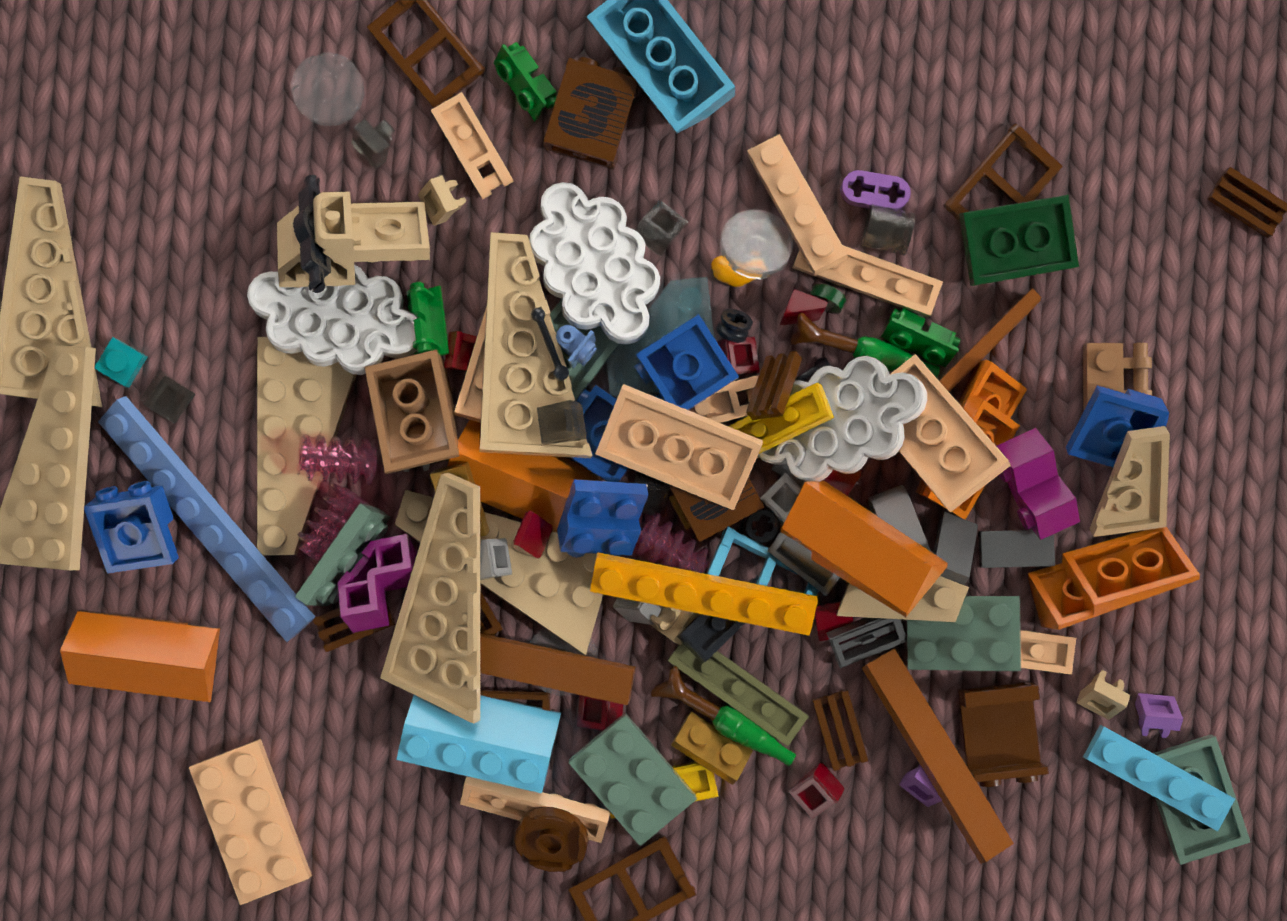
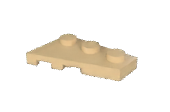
M1165 426L1127 431L1090 526L1093 537L1166 527L1170 433Z
M940 576L905 618L848 583L836 616L956 622L969 587Z

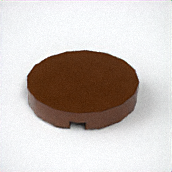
M539 807L527 812L519 820L514 842L520 856L522 857L524 854L530 860L529 864L533 867L548 872H565L572 869L574 864L578 862L580 864L584 859L589 837L584 824L570 812L555 807Z

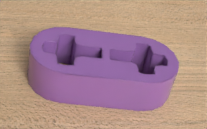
M856 170L850 172L844 178L840 187V194L846 203L853 206L896 212L901 210L909 201L910 187L904 179L897 176ZM858 179L861 180L863 188L873 189V191H863L859 197L853 196L854 191L848 188V185H853L855 180ZM891 186H896L897 193L902 194V197L898 198L895 203L889 202V196L879 194L878 190L888 191Z

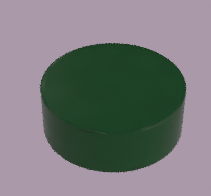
M819 283L813 285L809 295L828 302L824 311L831 314L841 313L846 302V298L841 291L826 284Z

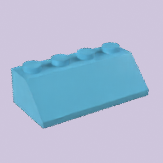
M607 0L587 16L593 27L676 133L708 118L735 96V85L668 0Z
M414 695L404 723L396 760L542 793L561 712L542 710V708L480 695V721L473 724Z

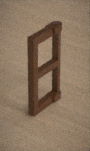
M398 0L367 26L369 31L433 108L457 95L485 71L483 65L476 60L428 0ZM417 3L439 31L404 59L382 31ZM447 39L470 67L438 94L434 95L414 71L413 67Z
M1014 123L1007 134L943 206L960 221L959 214L969 212L960 202L983 176L1014 204L1034 201L1063 166L1040 146L1027 131ZM1014 140L1047 169L1024 196L991 168Z
M665 835L568 889L585 921H598L584 891L615 874H618L638 912V915L627 921H649L679 903L697 895L695 887L691 884ZM660 850L681 891L647 909L626 868Z

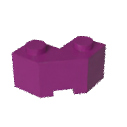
M1037 428L996 446L1009 460L1011 465L1000 473L999 476L1003 482H1007L1019 507L1017 510L1019 519L1026 530L1032 528L1037 537L1042 540L1080 522L1076 497L1059 477L1054 450Z
M407 534L371 541L362 551L363 557L350 573L346 571L338 581L341 618L353 633L389 625L385 592L408 587L417 556V550Z

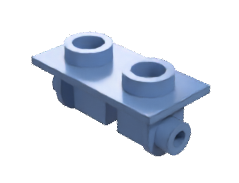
M564 325L558 329L556 339L562 351L570 356L568 359L570 366L573 369L578 363L585 366L597 350L596 344H594L596 341L594 332L590 330L587 336H585L571 325Z

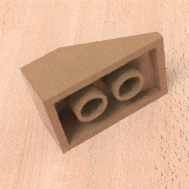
M437 350L365 367L386 474L459 457L450 383L447 369L444 368V360Z

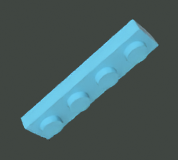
M1102 725L1097 729L1083 755V758L1216 831L1220 829L1235 801V798Z

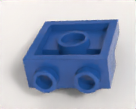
M699 314L636 354V358L640 363L636 364L634 368L645 385L652 381L659 392L655 397L686 410L697 406L739 378Z
M595 385L591 392L585 389L576 401L592 457L569 458L604 481L619 482L628 470V467L595 454L617 399Z
M1097 385L1066 445L1068 455L1114 467L1127 431L1161 426L1166 427L1169 411L1162 398L1127 389L1126 393H1121Z
M574 479L557 528L560 551L567 552L570 556L576 558L583 557L586 553L597 554V552L619 557L621 555H632L641 533L639 518L648 498L646 484Z
M142 481L128 487V491L118 492L116 486L106 487L95 493L96 497L84 506V511L107 574L170 565L179 558L168 524L174 518L163 485L151 487L149 481Z

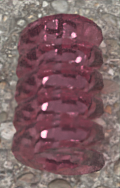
M308 434L301 436L297 459L298 475L303 470L306 473L307 480L312 482L316 471L321 474L322 482H327L332 472L335 473L337 483H342L347 473L350 474L352 484H357L360 475H364L366 484L371 486L377 466V447L375 443L371 448L368 439H361L357 447L353 438H347L342 447L339 437L334 436L327 446L325 437L319 435L312 445Z
M335 483L331 484V488L337 496L335 498L326 495L322 497L328 505V509L325 510L317 507L314 509L320 518L319 522L308 519L305 522L312 532L310 534L298 532L297 534L304 543L302 546H298L299 549L318 562L358 505L361 503L371 506V504L353 491Z
M655 513L640 533L636 554L641 556L649 550L651 551L649 563H655L662 559V565L703 573L712 558L708 561L706 560L708 548L703 547L694 552L697 541L692 538L683 544L685 532L681 529L671 535L673 523L668 521L662 526H658L661 514Z

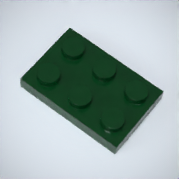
M1069 195L959 214L970 286L1079 267Z

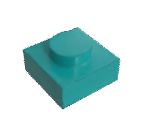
M112 337L94 369L121 385L130 387L148 356L121 340Z

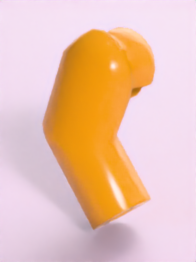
M717 256L711 263L714 277L718 281L733 287H741L767 273L759 257L743 266L729 261L726 256Z

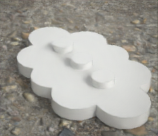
M561 182L553 184L546 189L541 198L540 211L544 221L533 228L529 239L535 261L545 267L543 274L545 288L552 295L563 299L562 312L570 325L585 330L601 326L607 337L616 343L631 344L637 342L644 336L649 325V313L646 304L655 298L660 285V276L657 268L651 262L644 259L645 242L639 232L626 227L627 216L625 210L614 199L598 197L588 200L584 192L572 183Z
M354 265L355 285L325 286L324 291L314 293L312 292L313 289L309 290V287H279L278 272L269 271L254 278L247 292L248 301L257 315L267 319V337L275 349L289 354L303 351L309 362L316 366L325 367L339 362L344 370L357 375L366 374L365 367L381 363L384 355L392 358H404L416 352L417 350L413 348V342L416 340L413 320L417 318L414 314L402 309L404 299L400 287L394 280L385 276L367 278L362 269Z
M869 356L853 359L843 370L833 366L822 367L813 374L808 383L796 380L790 395L815 383L821 384L834 418L758 454V457L774 465L787 464L795 477L807 482H820L827 478L833 469L844 474L855 473L864 466L868 458L884 460L896 455L902 447L905 438L903 424L916 419L923 412L927 403V391L923 383L915 376L904 372L890 375L883 363Z

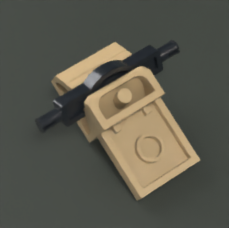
M316 175L306 176L304 180L305 188L298 193L299 206L277 222L279 287H309L310 291L313 289L312 292L320 293L324 291L325 286L355 285L354 262L430 260V245L424 202L351 204L350 192L321 193L320 178L316 179Z

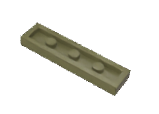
M682 643L681 646L678 644L668 658L671 664L676 665L678 669L786 746H789L809 717L805 712L719 651L702 664Z

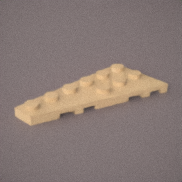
M20 177L0 312V394L38 399L55 347L76 346L91 348L61 184L52 180ZM94 369L92 406L102 407L96 370Z
M491 232L479 452L591 458L592 452L584 433L583 422L572 392L570 377L568 375L564 381H558L554 378L555 366L538 323L531 318V311L534 308L539 307L545 311V324L560 362L566 367L561 347L556 339L557 333L552 324L550 309L539 279L540 275L528 235Z
M258 337L257 549L262 555H297L311 514L310 510L316 492L319 490L323 478L321 476L327 458L330 457L347 406L346 401L357 374L347 372L339 362L325 367L316 366L309 362L303 351L294 354L283 353L275 349L268 337Z
M76 346L55 347L0 508V564L59 570H80L96 348Z
M451 473L441 474L380 678L474 724L480 721V486Z
M405 490L395 526L421 543L434 498ZM484 512L490 532L486 536L480 537V544L485 539L506 538L512 575L480 580V584L586 656L603 594L590 592L597 554L586 553L583 557L576 558L570 556L567 552H561L558 533L552 531L542 556L539 559H535L514 549L513 540L521 522Z

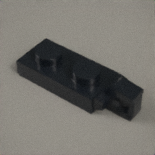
M757 575L754 579L752 578L749 583L756 584L759 576ZM700 614L677 637L703 664L745 623Z

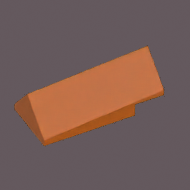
M982 360L975 366L958 403L997 446L1012 439L1020 427L1019 424L1010 418L1027 388L993 362ZM921 479L916 493L946 509ZM984 487L951 511V513L966 520Z
M473 420L468 421L458 439L459 457L449 459L447 466L468 462L474 482L480 486L481 502L523 519L528 510L532 511L551 524L553 527L552 531L556 533L573 480L604 481L588 469L564 457L479 452L481 423Z
M809 481L804 483L781 528V533L812 551V561L905 618L948 565L946 561L825 481Z
M1167 527L1143 530L1062 553L1061 564L1028 573V581L1041 627L1060 630L1200 579L1199 572Z
M77 611L60 649L68 684L211 702L220 628Z

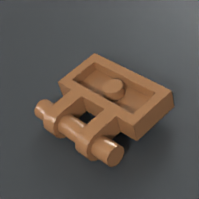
M1123 343L1083 344L1084 410L1097 385L1126 393L1127 390H1124V370H1133L1134 391L1152 396V390H1148V369H1152V357H1148V343H1133L1132 358H1123Z

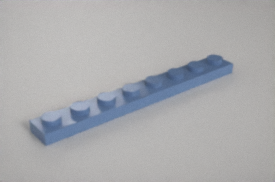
M127 396L117 399L98 423L153 487L163 485L170 507L284 640L288 642L315 618L314 614L303 602L295 597L296 593Z

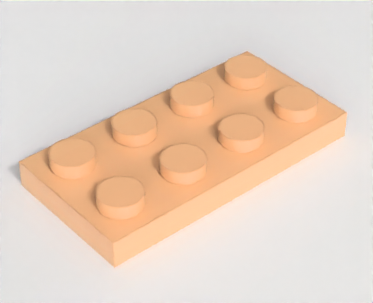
M915 354L891 373L904 372L911 374L923 383L927 391V403L923 412L916 419L903 424L905 438L899 453L945 508L951 512L1011 465L1009 460Z
M623 384L595 454L734 510L760 452L763 440Z
M261 739L189 767L240 905L307 880L312 876Z

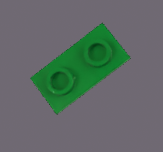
M515 42L507 48L503 44L493 62L497 74L504 82L508 83L515 93L520 107L524 111H528L535 121L540 116L544 107L547 110L554 107L558 93L543 73L532 79L530 74L536 72L539 67L525 46H520Z
M422 282L411 283L409 285L410 289L407 291L409 312L417 318L413 320L416 338L413 342V348L417 350L414 352V355L437 350L440 356L449 354L441 286L427 289L424 288V283Z
M894 308L888 320L889 323L880 336L898 348L907 349L922 356L929 363L939 364L945 368L958 352L959 348L957 347L961 340L955 336L956 332L933 322L930 324L927 332L921 330L925 318L905 308H902L901 311Z

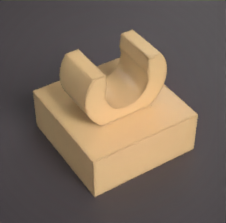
M443 176L430 179L418 193L421 202L425 203V210L433 226L446 222L455 211L459 210L466 203L465 197L455 200L451 194V191L458 185L456 180L445 182Z
M663 606L658 617L656 615L651 616L650 619L654 623L651 626L681 646L682 642L677 636L700 614Z
M1102 670L1093 677L1089 685L1080 691L1077 703L1110 720L1127 707L1130 695L1123 691V680L1119 679L1112 685L1105 682L1107 672Z

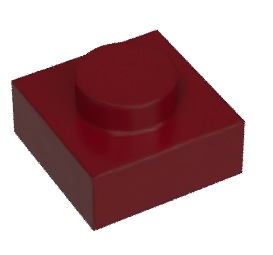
M459 331L449 332V354L445 356L444 368L466 373L477 336Z

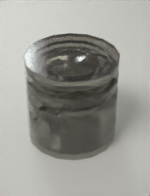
M871 204L864 225L861 247L884 252L890 249V253L896 254L899 251V255L905 256L912 237L915 213L910 212L906 215V211L903 210L897 213V209Z

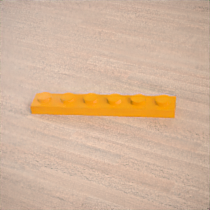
M597 552L590 592L808 636H810L818 603L817 596L599 552Z

